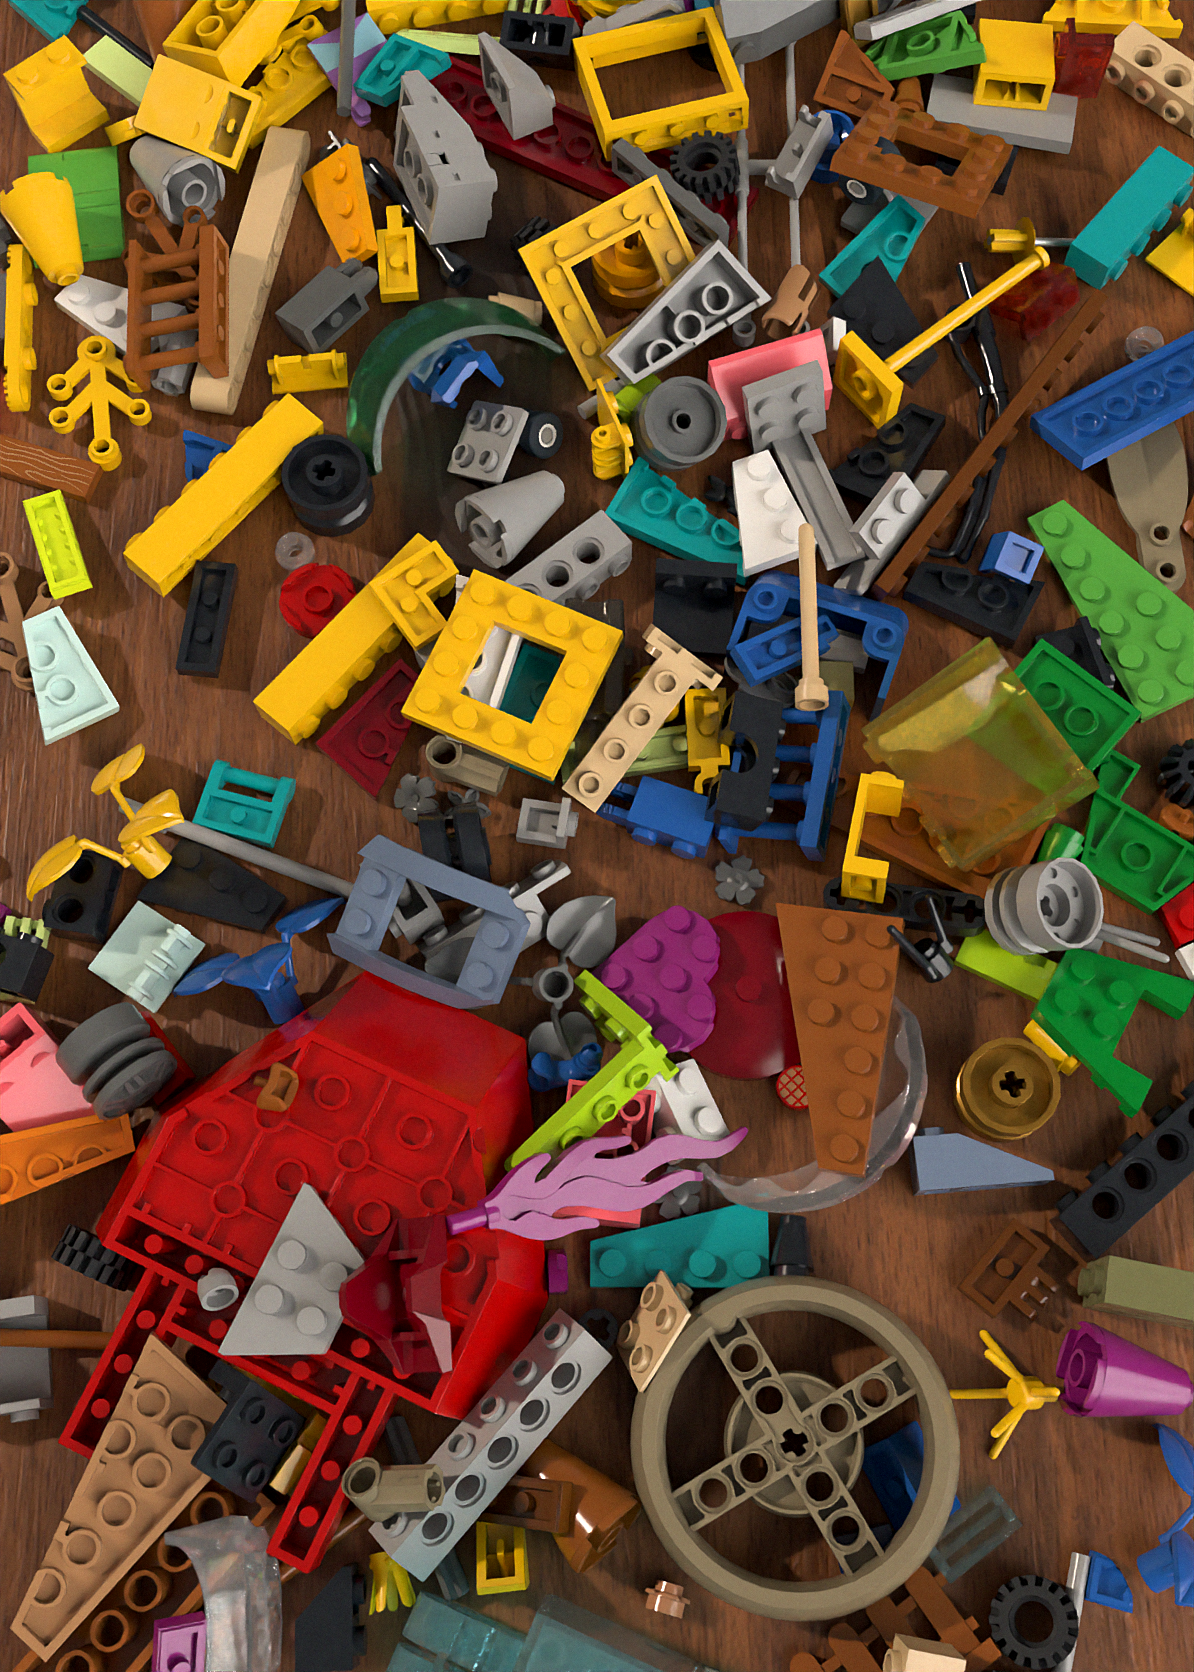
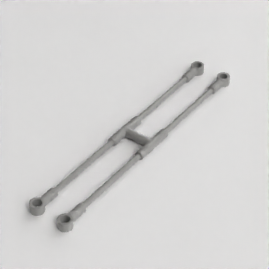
M796 41L785 46L788 138L796 125L794 45ZM744 64L736 65L745 88ZM745 129L736 131V139L734 140L740 167L739 183L734 185V193L737 197L738 261L748 271L747 196L749 194V175H765L768 168L774 166L777 159L749 160L748 140L746 139ZM788 196L792 267L797 264L801 265L799 199ZM751 311L733 325V342L741 347L749 346L755 340L756 326L751 320ZM806 320L799 331L801 333L810 331V325Z

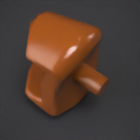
M1175 803L1165 806L1160 813L1158 824L1189 843L1194 841V814L1189 809L1184 810Z
M274 1062L271 1065L269 1080L256 1076L253 1085L263 1088L256 1101L257 1107L281 1112L287 1110L292 1104L298 1089L299 1080L297 1073L280 1062Z

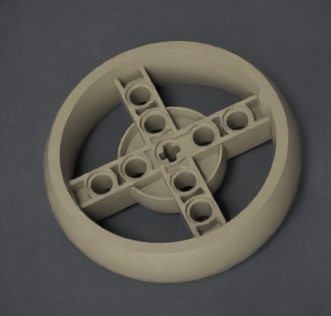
M801 1275L766 1276L733 1285L710 1296L689 1311L691 1316L645 1391L641 1393L638 1390L635 1399L630 1438L632 1470L643 1511L653 1532L670 1557L694 1582L718 1599L754 1615L785 1621H819L845 1616L883 1599L901 1586L931 1553L945 1528L957 1491L960 1471L958 1422L951 1395L936 1362L918 1336L891 1310L872 1297L852 1287L831 1280ZM789 1310L825 1315L837 1319L866 1335L889 1358L841 1388L836 1387L827 1379L810 1372L800 1370L777 1372L746 1319L764 1313ZM710 1341L740 1392V1396L733 1404L725 1425L724 1452L726 1459L674 1491L666 1456V1425L669 1408L683 1373L698 1352ZM749 1346L755 1350L758 1356V1363L753 1370L741 1372L732 1365L731 1356L737 1347ZM876 1380L884 1386L886 1399L880 1407H870L862 1400L861 1387L865 1381ZM765 1387L777 1389L783 1399L781 1409L772 1415L761 1412L755 1403L757 1393ZM913 1396L918 1408L923 1432L924 1462L922 1477L910 1513L899 1531L882 1549L849 1494L858 1479L864 1459L865 1442L862 1427ZM830 1404L840 1406L847 1416L845 1427L837 1433L826 1430L820 1420L823 1408ZM791 1429L795 1435L802 1432L806 1436L807 1443L802 1445L805 1452L801 1456L797 1457L793 1451L786 1454L782 1451L780 1443L786 1441L782 1436L786 1430ZM757 1453L767 1462L768 1472L765 1478L759 1482H749L741 1474V1461L748 1454ZM817 1471L826 1473L831 1478L833 1484L830 1496L822 1501L812 1499L806 1491L808 1477ZM716 1478L725 1484L727 1499L723 1505L710 1507L702 1501L700 1489L707 1479ZM748 1498L760 1508L779 1516L791 1518L812 1516L845 1573L827 1579L805 1582L781 1581L763 1577L729 1561L709 1545L697 1530ZM843 1515L852 1517L858 1526L857 1538L847 1545L836 1542L832 1535L833 1522Z

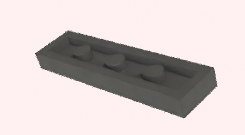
M623 138L612 146V172L630 187H634L657 174L683 231L704 248L709 243L719 239L728 249L729 225L720 214L710 211L692 191H686L675 182L667 170L658 168L647 159V156L640 148L633 147Z

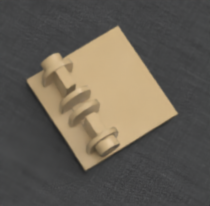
M660 1269L654 1281L644 1288L640 1304L630 1320L625 1321L621 1326L615 1343L633 1381L641 1393L645 1391L691 1316L688 1309L693 1303L690 1299L693 1291L683 1283H678L674 1287L666 1272Z

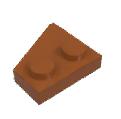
M840 30L813 100L817 104L860 120L875 100L892 101L896 91L889 81L876 69L866 54L854 43L849 34L844 30Z

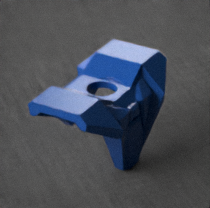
M435 328L425 330L401 362V367L414 389L431 395V403L453 409L459 404L454 399L459 394L463 381L470 377L475 369L480 371L498 387L504 382L503 376L499 374L485 350L476 352L461 333ZM451 360L450 366L439 376L442 367Z

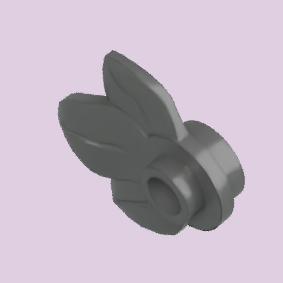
M729 657L725 658V669L728 675L735 682L739 683L738 690L740 692L783 703V708L793 706L795 703V688L798 686V683L791 675L784 672L750 687L735 661Z

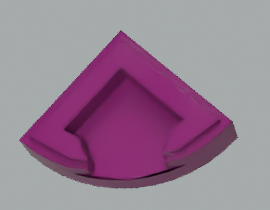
M565 1249L549 1250V1293L551 1295L567 1294L569 1292L567 1251Z

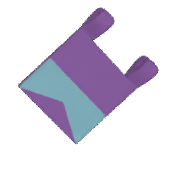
M367 12L355 18L351 116L358 127H363L371 122V117L369 116L371 108L363 98L356 95L353 85L387 42ZM340 27L307 44V50L336 91L338 89Z

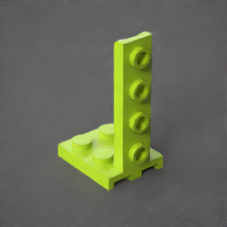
M586 969L573 981L583 995L578 1001L586 1012L597 1020L594 1025L610 1042L617 1039L623 1043L620 1046L621 1051L506 1159L504 1167L507 1172L534 1154L540 1152L548 1153L551 1156V1160L536 1176L538 1177L563 1151L581 1140L589 1139L605 1123L611 1121L618 1111L637 1092L643 1090L656 1074L668 1082L679 1071L678 1067L665 1056L668 1052L663 1044L651 1035L652 1027Z

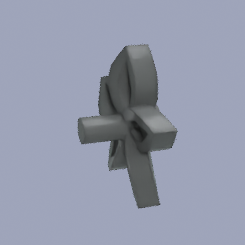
M469 789L465 793V797L458 792L448 790V799L453 807L444 813L447 822L453 821L452 812L455 805L473 801L477 802L480 819L491 815L490 809L485 804L479 802L480 794L478 790Z

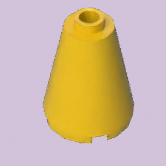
M39 172L14 180L12 182L13 190L7 195L4 189L0 192L1 214L50 282L58 283L61 286H68L77 282L84 271L73 189L68 179L64 176L63 180L56 179L53 172Z

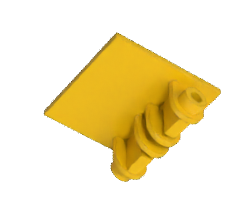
M1189 208L1180 219L1182 223L1146 257L1145 261L1194 297V210Z
M598 378L596 379L600 427L596 428L591 434L593 473L602 480L622 474L625 480L629 473V467L634 465L629 449L630 446H633V438L626 423L620 424L616 414L619 413V408L613 392H606L601 379Z

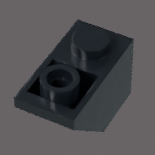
M348 1563L341 1567L295 1620V1672L353 1670L360 1664V1656H366L368 1645L366 1625H359V1605L366 1604L367 1581L365 1574H359V1563Z

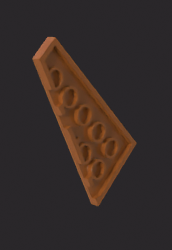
M776 903L818 1168L821 1172L865 1179L901 946L887 932V926L893 925L903 934L904 919Z

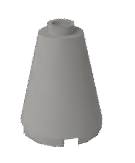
M153 136L141 137L133 144L130 150V162L147 190L154 196L157 206L168 221L183 228V212L192 205L199 206L204 211L208 220L212 218L216 213L212 208L217 200L220 199L222 201L225 195L224 175L221 168L213 160ZM194 215L190 219V223H196L200 219V215Z
M542 470L467 495L456 504L455 516L461 533L468 530L473 539L469 547L485 564L492 568H499L502 565L504 567L518 555L564 503V484L557 475Z

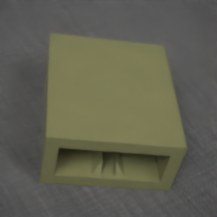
M1111 1255L1088 1262L1087 1269H1081L1077 1291L1079 1296H1083L1082 1308L1189 1330L1194 1329V1272Z

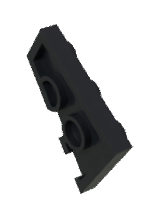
M914 403L908 404L879 428L877 435L861 449L856 447L847 455V460L834 471L832 469L828 470L838 492L869 505L893 472H905L909 479L912 480L944 429L946 416Z
M182 837L171 851L172 859L169 865L159 875L150 879L136 897L144 904L167 907L179 913L206 917L218 923L265 934L289 901L285 895L213 848Z

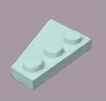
M60 606L22 622L45 746L119 712L118 702Z

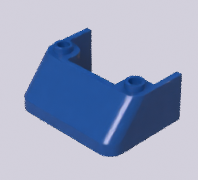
M770 570L758 577L746 594L726 649V657L733 660L730 652L735 645L744 642L751 621L769 624L777 621L782 615L794 618L801 616L800 578L798 576L778 570ZM816 582L817 617L827 614L836 629L863 635L862 646L866 654L875 660L888 664L869 722L877 724L909 629L908 617L901 609L859 595L847 594L834 587ZM724 666V675L729 676Z

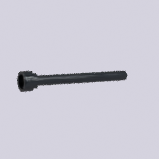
M375 157L367 158L365 164L377 177L379 186L394 205H401L402 215L414 227L415 232L440 262V275L450 288H459L466 284L473 274L472 266L464 256L451 253L444 243L429 245L408 197Z

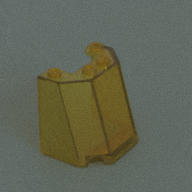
M991 637L984 639L861 729L868 739L862 745L877 765L884 761L893 769L900 780H905L902 797L908 804L915 800L924 814L919 816L918 819L932 838L938 835L942 844L937 846L936 849L951 869L958 865L964 872L970 871L1100 788L1090 769H1086L1008 665Z

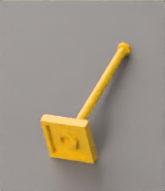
M1035 246L1028 252V257L885 361H882L853 331H850L839 342L833 383L877 429L881 428L897 415L904 383L894 373L1036 269L1042 270L1050 263L1048 253L1041 246Z

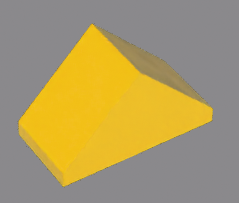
M476 1521L478 1595L526 1590L530 1584L525 1528Z

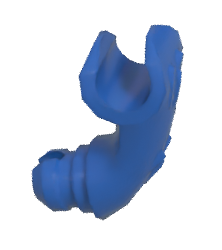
M594 1042L586 1043L581 1051L572 1059L564 1061L552 1060L546 1052L536 1054L531 1061L532 1067L528 1070L527 1079L529 1086L535 1091L545 1092L554 1088L568 1086L569 1079L584 1081L598 1073L601 1068L600 1061L603 1057V1051L600 1045Z

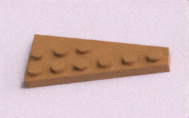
M153 1331L147 1339L142 1354L126 1383L121 1398L105 1427L76 1488L71 1503L55 1532L51 1545L10 1627L45 1662L211 1479V1477L192 1466L190 1462L228 1402L219 1397V1393Z

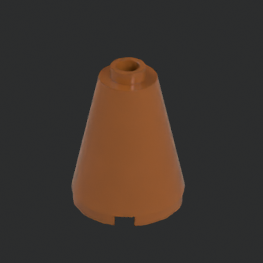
M131 0L154 65L158 54L168 57L162 46L163 42L197 0Z
M549 1438L544 1439L516 1472L520 1476L573 1482L568 1533H550L567 1563L577 1574L579 1571L583 1574L598 1564L618 1544L614 1539L624 1527L628 1531L642 1511L641 1501L636 1494Z

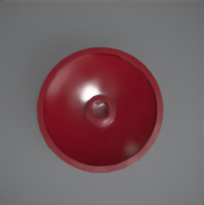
M736 911L708 919V921L720 938V955L717 961L719 966L716 973L707 983L716 997V1013L713 1019L715 1025L704 1043L684 1054L690 1059L693 1058L701 1068L727 1079L758 1081L779 1076L791 1066L799 1065L801 1058L778 917L754 911Z

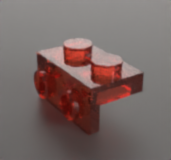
M1066 18L1063 31L1057 33L1055 38V81L1053 93L1075 96L1078 99L1097 98L1115 47L1114 34H1076L1075 18Z
M1050 261L1049 265L1044 269H1036L989 303L991 313L1017 322L1022 340L1031 342L1080 302L1081 297L1075 268Z

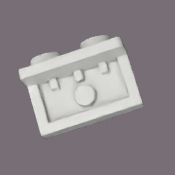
M693 1058L675 1064L679 1071L668 1082L656 1074L644 1088L656 1090L652 1124L656 1138L664 1134H681L696 1139L714 1141L730 1134ZM683 1159L672 1160L668 1163L670 1165H674L681 1162Z

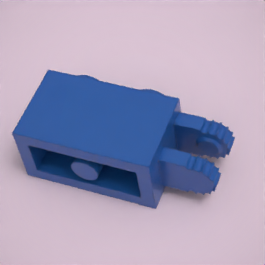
M644 775L639 787L619 781L610 793L613 797L631 802L630 811L611 804L602 803L596 812L603 819L625 826L627 833L632 834L631 837L635 841L648 846H654L655 843L670 847L671 852L686 859H694L695 856L704 859L715 831V823L704 821L707 796Z

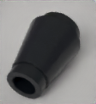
M783 1215L780 1217V1225L778 1226L769 1269L774 1272L773 1276H810V1273L814 1272L808 1228L806 1227L807 1219L799 1215Z

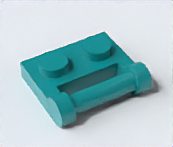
M217 759L210 771L192 822L235 839L273 848L288 804L295 794L296 779L285 776L277 779L231 767L230 762ZM228 782L274 794L272 802L222 789Z

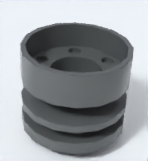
M128 1002L110 1006L85 1020L62 1042L55 1055L57 1064L70 1081L78 1086L85 1085L82 1090L83 1098L86 1102L93 1104V1111L99 1119L105 1121L119 1118L148 1101L164 1087L177 1069L176 1058L171 1052L165 1050L161 1039L156 1037L148 1038L151 1033L150 1025L136 1007Z

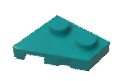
M393 33L354 83L353 88L358 97L387 107L400 99L401 75L405 74V71L419 70L429 81L449 69L452 63L448 53Z

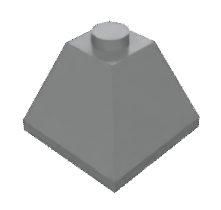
M486 32L479 33L478 42L483 85L513 140L553 125L552 108L556 107V101L549 85L544 86L536 71Z

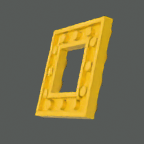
M657 174L518 249L589 392L596 389V379L600 378L604 385L618 377L601 359L600 355L626 328L607 338L605 337L571 267L637 231L650 254L665 288L696 257Z
M474 569L401 713L403 717L553 782L624 637L623 631ZM494 626L565 655L532 724L461 694Z

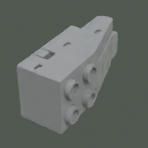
M419 70L405 71V74L401 75L400 78L401 92L396 130L393 134L396 140L393 166L429 245L485 237L488 220L492 218L491 202L493 192H496L498 187L496 172L493 168L489 167L484 157L483 146L481 142H477L470 126Z

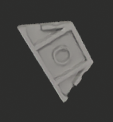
M308 1183L302 1185L218 1353L222 1355L327 1353L344 1319L339 1308L340 1285L366 1259L358 1247L354 1246L348 1238L345 1229L338 1219L331 1214L318 1196L319 1193L314 1186Z

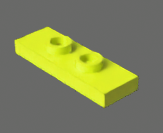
M59 489L22 501L54 600L93 588L61 490Z

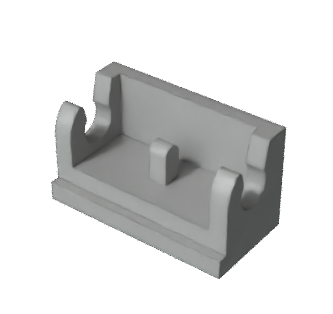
M807 105L801 107L798 113L799 119L774 166H770L765 174L766 186L797 200L834 134L831 114L821 110L816 118L809 113Z

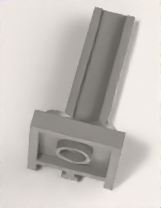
M818 360L743 386L742 394L748 440L752 452L757 454L773 449L806 522L814 527L815 539L818 542L817 549L827 571L864 558L865 552L848 532L854 524L812 437V434L826 429L823 371Z

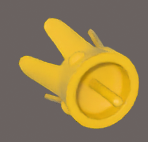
M386 1551L369 1555V1568L373 1571L369 1615L374 1613L375 1607L377 1612H382L386 1604L390 1611L394 1612L397 1610L399 1604L398 1591L401 1601L405 1606L410 1607L413 1604L418 1607L407 1570L390 1558Z

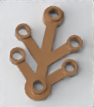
M0 552V572L8 569L4 575L0 576V596L8 623L0 620V638L14 644L18 657L0 651V668L11 672L12 681L20 690L35 692L32 677L27 679L30 666L22 622L48 611L51 607L59 606L65 597L56 600L53 597L45 598L50 589L47 581H44L39 585L37 590L38 596L24 617L14 583L17 580L19 568L9 554ZM66 616V618L68 619L69 623L71 624L72 628H73L74 631H75V626H74V624H73L72 621L69 619V617Z

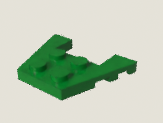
M1113 749L1099 766L1084 832L1083 851L1079 855L1078 861L1087 866L1099 885L1150 916L1194 882V845L1120 800L1141 765Z
M1079 948L1066 950L1061 956L1030 1017L1069 1057L1075 1055L1092 1073L1090 1079L1101 1090L1106 1087L1120 1101L1121 1104L1118 1108L1126 1116L1132 1118L1139 1112L1153 1081L1117 1060L1112 1054L1140 998L1178 1020L1186 1012L1194 995V982Z

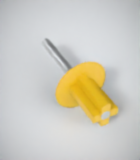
M1022 217L1016 223L1014 230L988 229L986 232L987 239L984 241V249H988V252L1012 253L1014 262L1018 264L1028 257V252L1035 246L1070 247L1075 238L1036 237L1031 220L1028 217Z

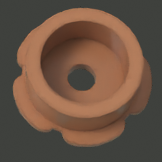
M656 1580L655 1589L647 1587L644 1591L649 1593L645 1608L681 1619L685 1604L690 1605V1600L682 1597L684 1587L661 1580Z

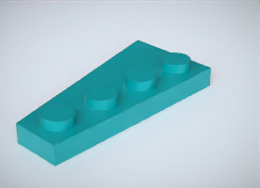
M638 456L605 512L607 516L622 532L685 560L737 563L736 583L745 586L750 575L744 577L743 556L739 541V530L724 518L719 520L706 511L705 504L695 497L690 499L676 488L674 481L665 475L661 477L649 468V463Z
M768 1197L590 1241V1288H645L650 1282L654 1281L660 1269L666 1272L674 1287L678 1283H683L689 1288L726 1289L748 1280L769 1276Z

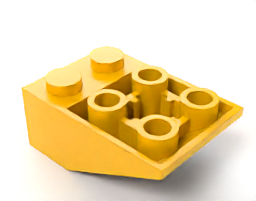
M158 54L133 127L171 144L206 156L213 160L215 164L238 174L264 102L262 97L235 84Z

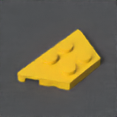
M1056 0L1050 11H1046L1041 23L1053 25V31L1119 35L1132 21H1135L1159 38L1179 39L1183 29L1181 20L1174 21L1168 11L1169 0Z

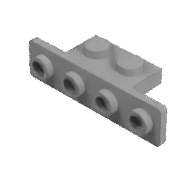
M922 470L913 482L905 472H893L848 531L865 552V557L851 562L835 583L834 588L847 594L862 595L872 587L876 576L885 564L896 555L897 548L907 535L918 526L920 518L931 503L941 495L943 487L951 478L947 471Z
M552 859L545 860L533 867L530 871L532 875L519 883L512 881L503 885L510 889L509 895L517 908H522L531 923L520 952L546 936V926L550 917L536 894L571 873L568 865L559 859L555 861ZM471 905L459 914L460 919L448 927L440 925L433 928L423 936L424 941L417 946L419 951L428 960L446 945L457 939L475 937L486 909Z

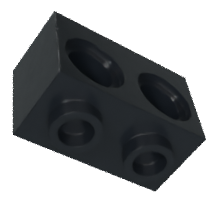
M82 850L74 866L54 881L55 884L51 898L45 901L42 910L43 927L58 938L104 945L124 867L119 862L100 853ZM93 869V874L89 880L78 883L83 871ZM77 908H83L81 917L73 923H68L70 913Z

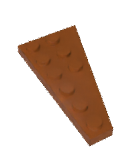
M796 763L785 784L805 785L806 781H811L813 768L808 764ZM840 770L830 830L848 839L860 776L849 775L846 771ZM912 782L911 785L904 784L899 817L872 812L865 813L859 845L949 891L974 894L985 900L987 887L997 873L1010 867H1020L1030 863L1058 807L1048 805L1037 807L1020 804L1019 800L1004 798L1002 801L978 797L977 793ZM777 800V803L805 817L806 806H804L803 802Z

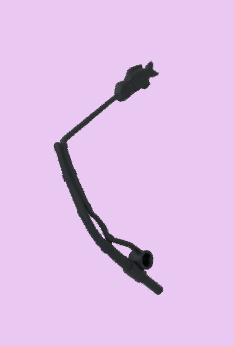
M962 262L956 266V272L965 300L967 301L977 294L979 289L971 264L969 262ZM962 304L952 305L946 311L945 316H947L949 313H951L953 310H955ZM988 305L943 337L950 343L955 359L977 389L978 398L980 399L977 410V427L980 441L986 434V412L989 399H993L996 420L1010 402L1008 397L1010 392L1008 384L1005 382L1001 358L995 342L996 330ZM971 333L983 361L988 386L983 384L964 356L960 344L965 343L970 338ZM998 446L992 454L997 461L983 479L978 475L973 479L972 487L975 490L968 498L967 505H965L963 511L964 515L952 543L946 550L928 546L931 549L927 555L940 559L956 557L959 564L965 565L968 563L985 523L988 522L991 504L1002 466L1005 463L1007 447L1003 449ZM713 475L707 476L712 488L704 494V497L714 502L725 500L731 507L727 509V512L738 518L733 486L728 487L722 479ZM905 539L903 540V542L900 544L899 547H901V546L903 545V543L906 541Z

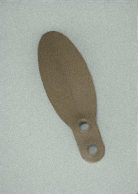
M1171 422L1105 459L1110 484L1119 510L1128 526L1136 534L1139 564L1175 594L1186 579V568L1179 529L1187 506L1188 472L1182 440L1174 422ZM1154 532H1162L1166 540H1158L1154 536ZM1160 569H1168L1172 577L1166 578L1162 576Z

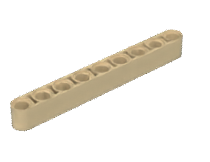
M271 126L267 132L229 258V376L214 379L207 368L198 362L190 390V403L194 410L233 415L236 410L302 184L301 175L305 173L309 160L311 140L307 131Z

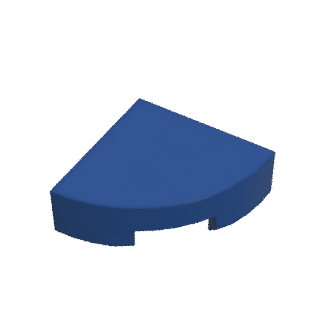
M1090 1550L1089 1557H1091L1084 1600L1132 1613V1593L1122 1572L1111 1559L1099 1552Z

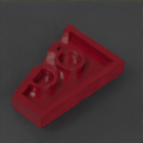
M401 658L316 742V747L375 801L414 721L403 717L401 710L419 675Z

